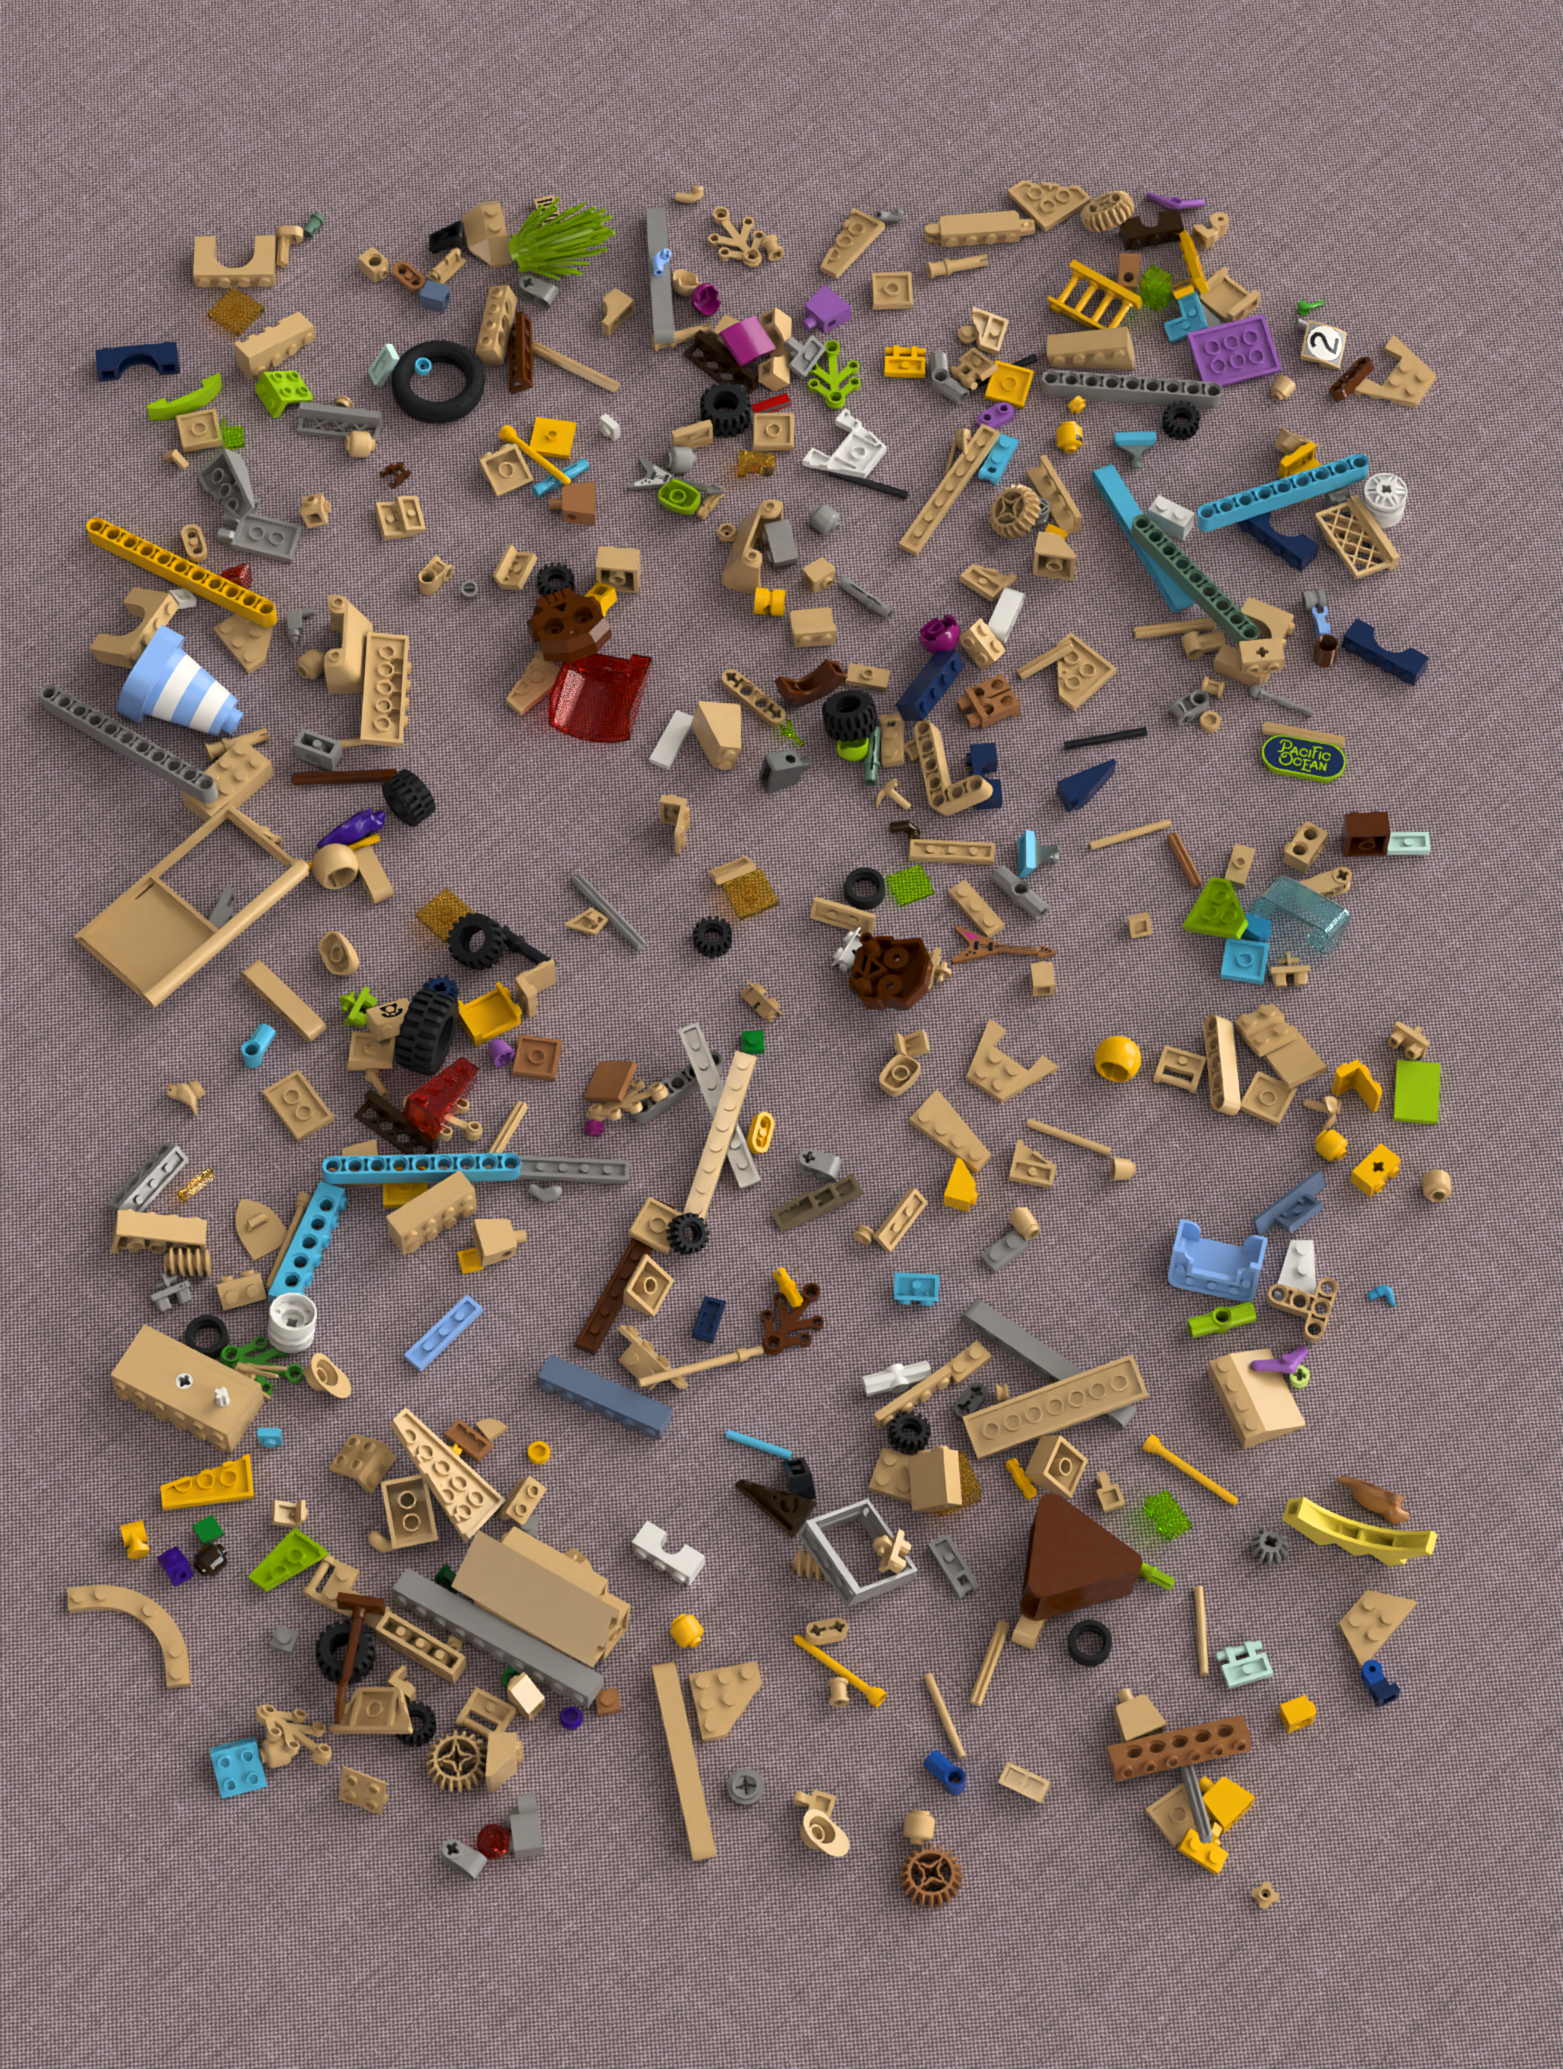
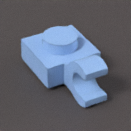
M1323 606V613H1317L1316 608L1312 607L1311 616L1315 623L1316 639L1321 635H1330L1331 633L1330 624L1325 621L1328 613L1326 606Z

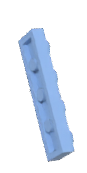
M466 1295L404 1354V1358L417 1370L423 1371L483 1313V1308Z

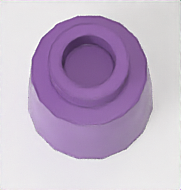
M494 1039L488 1045V1053L496 1067L508 1065L515 1057V1051L503 1040Z

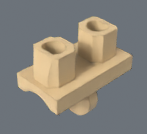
M936 947L934 952L927 951L934 965L928 992L931 991L935 976L937 977L936 981L942 983L943 979H949L952 974L951 970L947 968V962L943 961L939 965L941 949Z
M1285 952V958L1277 959L1278 965L1285 966L1271 967L1268 970L1269 977H1272L1274 988L1286 987V976L1291 975L1294 977V986H1305L1307 984V974L1310 972V965L1292 966V964L1300 963L1299 957L1292 958L1291 952Z
M1398 1021L1394 1025L1388 1045L1394 1049L1401 1045L1406 1049L1404 1053L1406 1057L1413 1061L1418 1057L1420 1059L1425 1057L1430 1042L1421 1035L1422 1027L1417 1026L1415 1029H1412Z
M898 1529L894 1537L889 1538L887 1535H883L873 1541V1549L877 1552L878 1556H882L878 1567L880 1572L884 1573L890 1569L899 1574L905 1568L906 1561L898 1556L900 1555L904 1558L911 1548V1544L903 1540L904 1531Z

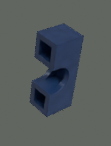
M995 743L970 745L969 753H966V765L971 767V771H968V777L980 775L993 788L992 795L987 800L976 804V810L1002 808L1003 797L1000 779H988L984 776V774L989 772H997L998 760Z

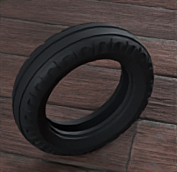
M432 340L415 345L401 356L394 367L391 386L396 402L406 414L421 422L444 424L465 417L477 406L484 392L485 376L479 360L469 349L451 341ZM426 358L431 363L442 362L458 367L466 376L465 387L457 396L446 401L434 402L420 398L410 387V380L415 373L414 366L416 360Z

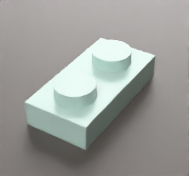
M392 344L384 345L368 370L375 386H383L400 360Z
M1391 832L1387 855L1430 854L1429 832Z

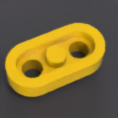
M758 1113L752 1119L747 1137V1146L753 1154L764 1153L769 1148L774 1129V1120L769 1113Z

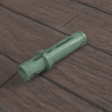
M878 726L868 736V751L866 760L863 762V768L865 769L863 783L866 786H875L877 783V770L880 768L878 760L882 731Z

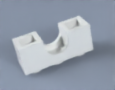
M646 1521L632 1541L634 1555L641 1560L647 1559L652 1562L657 1570L668 1572L678 1583H686L690 1586L705 1565V1556L686 1544L676 1554L664 1552L662 1547L667 1541L666 1532L651 1522Z

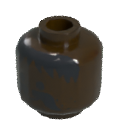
M207 1543L195 1553L193 1565L204 1577L207 1575L213 1577L227 1566L226 1555L228 1552L221 1544Z

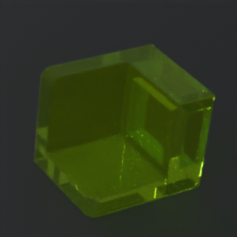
M221 419L224 448H245L243 426L227 427L226 419Z

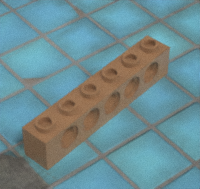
M1239 1715L1106 1746L1108 1765L1115 1782L1184 1765L1251 1751L1250 1732L1243 1716Z

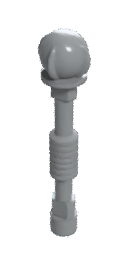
M1253 684L1249 688V694L1252 697H1258V699H1261V697L1268 698L1282 706L1297 709L1305 715L1311 717L1313 715V708L1301 706L1290 699L1270 694L1264 690V687L1261 688L1258 684Z

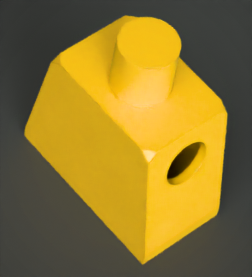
M1206 1776L1198 1782L1200 1790L1204 1793L1202 1798L1206 1812L1212 1818L1213 1824L1217 1823L1223 1827L1222 1835L1254 1804V1795L1224 1776L1215 1784Z

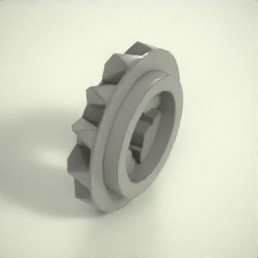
M752 1769L737 1770L730 1776L727 1783V1791L730 1798L737 1802L738 1805L745 1804L749 1806L752 1803H757L765 1790L762 1776ZM744 1779H746L748 1786L753 1787L749 1789L748 1795L744 1793L743 1789H739L743 1787Z

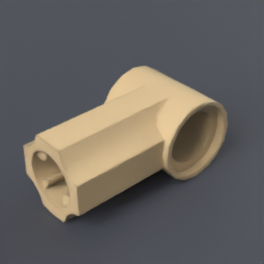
M1221 630L1200 635L1198 632H1189L1181 638L1186 656L1191 660L1202 657L1204 653L1220 650L1223 644L1226 645L1225 636Z

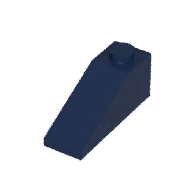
M1115 759L1057 781L1056 793L1067 812L1079 810L1088 804L1115 773Z

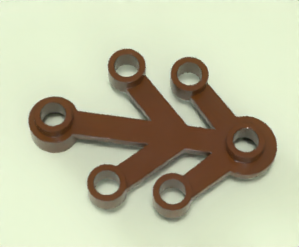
M807 1283L802 1289L803 1302L801 1306L795 1307L789 1316L786 1308L787 1298L784 1293H776L774 1295L773 1304L777 1307L781 1327L776 1333L773 1325L774 1313L768 1309L762 1311L761 1322L765 1324L767 1334L762 1342L765 1353L775 1356L782 1353L785 1347L799 1345L802 1348H807L811 1345V1335L809 1333L803 1332L799 1336L785 1338L788 1332L812 1328L815 1331H820L823 1329L824 1319L819 1315L813 1316L811 1319L797 1321L808 1305L819 1299L820 1288L817 1284ZM808 1293H814L815 1296H814V1297H809V1296H807V1294H808ZM782 1298L784 1301L778 1303L776 1299ZM770 1315L771 1319L766 1320L764 1319V1316ZM820 1321L821 1324L814 1325L813 1322ZM807 1338L809 1341L802 1342L801 1339ZM772 1343H775V1344H777L778 1346L775 1347V1348H772V1347H770L769 1345L772 1344Z

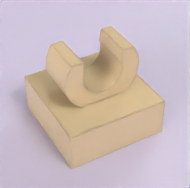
M1148 912L1127 916L1128 931L1131 939L1152 934Z

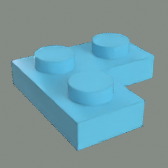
M1196 291L1177 299L1182 317L1164 323L1171 344L1187 338V333L1208 328Z

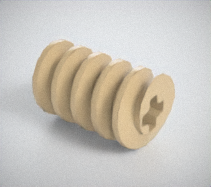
M170 1247L168 1253L165 1254L164 1273L166 1275L171 1270L173 1276L177 1275L178 1271H180L181 1276H185L187 1271L190 1276H194L196 1271L199 1277H203L205 1271L208 1277L211 1276L212 1261L208 1249H205L204 1254L201 1255L200 1250L197 1248L195 1254L192 1255L190 1248L187 1249L186 1254H183L181 1248L178 1249L177 1254H174L173 1248Z
M799 1547L794 1556L791 1575L797 1570L798 1577H802L806 1571L808 1579H811L815 1573L816 1580L819 1581L824 1575L825 1582H829L810 1552L807 1551L803 1555L802 1547Z

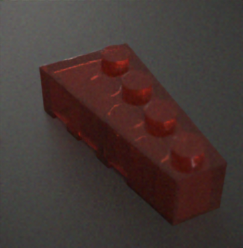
M462 1056L407 1097L402 1116L437 1140L442 1129L448 1124L449 1119L452 1115L454 1116L459 1105L463 1103L473 1089L479 1068Z

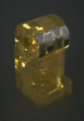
M739 450L738 478H745L746 473L760 474L764 477H770L775 473L776 458L773 454Z

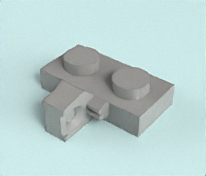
M810 335L805 342H798L791 336L783 344L791 352L789 355L792 357L787 367L801 379L806 377L826 350V347L813 335Z

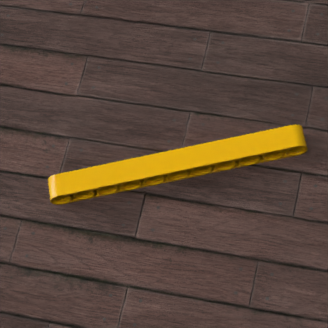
M92 518L86 523L89 540L94 545L263 627H272L277 623V613L272 601L101 518Z

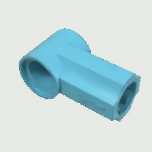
M265 1023L259 1024L250 1040L242 1045L243 1063L246 1067L257 1068L262 1064V1057L276 1036V1031L270 1025Z

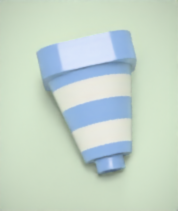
M161 625L129 674L122 688L116 712L137 724L141 722L145 715H149L217 737L222 731L233 735L244 716L243 712L236 709L238 699L182 650L185 640L184 636Z

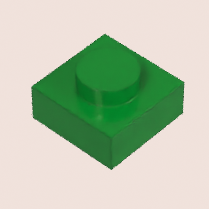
M763 1030L742 1032L743 1053L749 1055L765 1054Z

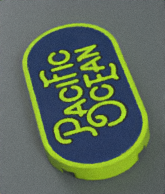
M1276 735L1269 738L1264 743L1261 753L1263 763L1273 773L1323 783L1334 781L1337 777L1339 778L1344 773L1346 766L1345 755L1337 746L1289 735Z

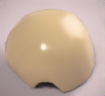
M676 269L673 272L671 287L680 296L690 297L694 288L701 284V282L698 284V276L690 271Z

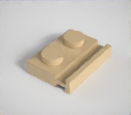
M710 419L671 431L673 446H688L694 449L713 443V425Z

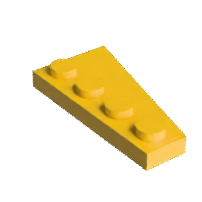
M250 1453L233 1462L230 1460L222 1463V1466L210 1470L208 1468L200 1471V1474L192 1477L186 1476L160 1486L163 1510L254 1499Z

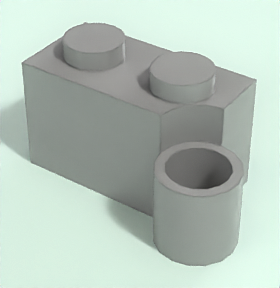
M536 1793L517 1795L518 1808L509 1809V1814L505 1815L506 1828H511L512 1837H508L509 1851H514L515 1859L543 1855Z

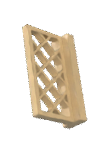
M1358 494L1352 496L1348 502L1314 514V519L1355 580L1383 569L1390 571L1396 568L1400 555ZM1347 509L1351 517L1341 516L1339 512ZM1329 517L1334 519L1333 525L1324 522L1322 518ZM1337 520L1347 523V529L1335 526ZM1350 526L1359 527L1361 534L1350 531ZM1333 531L1344 534V540L1335 538ZM1347 536L1359 539L1358 544L1347 542ZM1361 540L1370 543L1372 548L1368 549L1360 546ZM1344 547L1356 550L1354 556L1345 553ZM1358 551L1368 554V560L1356 557ZM1371 557L1380 558L1382 563L1371 562ZM1354 563L1365 565L1366 568L1358 572Z

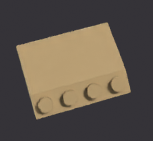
M1269 1348L1227 1354L1209 1361L1208 1376L1243 1450L1306 1427L1281 1372L1255 1371L1251 1366V1362L1254 1360L1274 1359Z

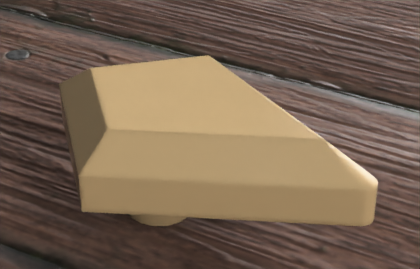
M591 907L565 923V927L596 936L609 921V918Z

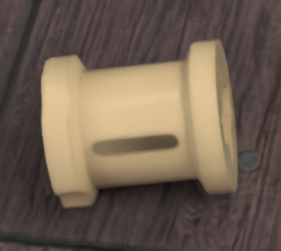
M773 234L764 237L761 241V246L763 249H766L770 261H777L784 256L785 251L779 246L777 236Z
M1205 675L1201 689L1208 694L1217 696V699H1221L1226 681L1222 680L1219 682L1209 679V676Z
M836 1677L828 1680L831 1695L829 1699L830 1706L841 1707L849 1704L846 1692L848 1679Z

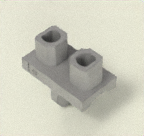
M166 1273L161 1274L163 1281L155 1283L157 1290L163 1287L166 1289L150 1295L152 1304L155 1303L159 1311L163 1313L172 1309L168 1297L176 1295L180 1305L190 1302L191 1294L189 1289L191 1286L188 1280L171 1286V1284L178 1282L176 1275L168 1278Z

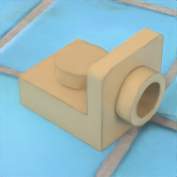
M402 1665L399 1669H394L388 1677V1686L400 1687L403 1690L406 1703L408 1702L409 1705H412V1701H416L415 1687L407 1680L403 1682L407 1677V1668Z

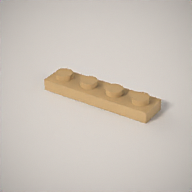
M947 1365L943 1366L874 1413L873 1424L878 1430L884 1426L888 1427L893 1417H896L898 1413L903 1414V1411H908L909 1413L914 1408V1405L920 1401H927L933 1392L946 1388L951 1381V1370Z

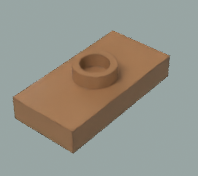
M459 1418L444 1433L445 1439L453 1445L455 1443L458 1444L462 1452L478 1464L493 1448L491 1442Z

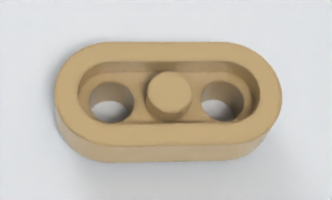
M195 524L184 526L181 530V537L188 558L193 562L205 560L208 551L201 528Z

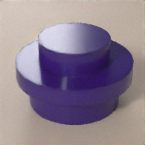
M573 1706L566 1707L560 1713V1723L566 1729H576L583 1722L582 1712Z

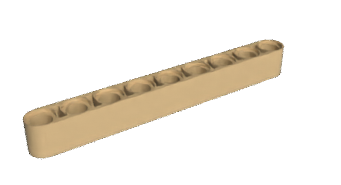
M675 1662L651 1666L692 1860L698 1861L716 1857V1850Z

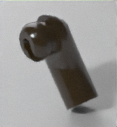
M910 821L890 823L891 833L904 831L908 834L909 840L920 838V829Z

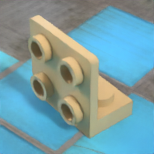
M553 959L543 961L536 968L524 971L515 978L516 998L529 1019L537 1015V993L556 983V968Z

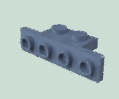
M1316 1170L1253 1218L1257 1235L1262 1236L1276 1224L1291 1234L1324 1209L1322 1202L1313 1197L1325 1188L1321 1171Z

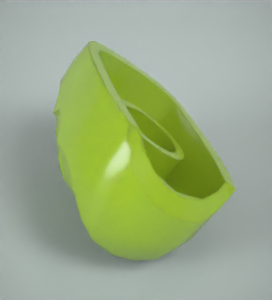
M671 479L657 493L658 502L664 508L682 515H693L700 504V493L692 486L679 480Z

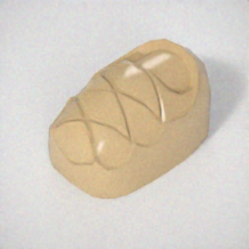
M329 931L323 936L318 947L327 969L332 974L340 976H350L355 973L359 968V959L347 938L337 931Z
M897 1054L888 1062L879 1076L880 1089L892 1097H897L904 1093L916 1082L920 1075L921 1066L919 1062L909 1056Z

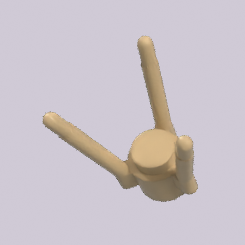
M962 428L956 431L955 439L952 440V448L945 475L951 469L956 447L963 450V455L967 454V445L972 439V433L969 429Z
M239 1362L235 1367V1371L255 1380L256 1375L278 1378V1374L260 1370L287 1371V1367ZM262 1391L263 1397L270 1400L271 1396Z

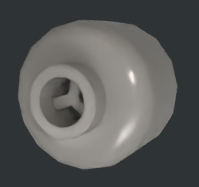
M673 446L665 453V466L672 473L690 472L693 465L696 464V455L692 453L691 448L688 446Z
M827 504L817 505L809 515L811 526L822 535H827L830 532L835 533L840 527L839 513Z

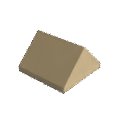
M644 1254L624 1289L623 1304L651 1317H655L674 1279L647 1254Z

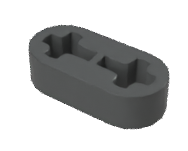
M971 1383L955 1403L953 1415L958 1421L964 1422L963 1416L977 1412L985 1402L987 1389L982 1383ZM978 1390L981 1391L980 1396L977 1395L972 1400L973 1392H977ZM968 1404V1413L960 1414V1408L964 1409Z

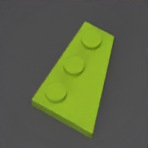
M294 1527L248 1578L250 1582L267 1593L329 1554L325 1548Z

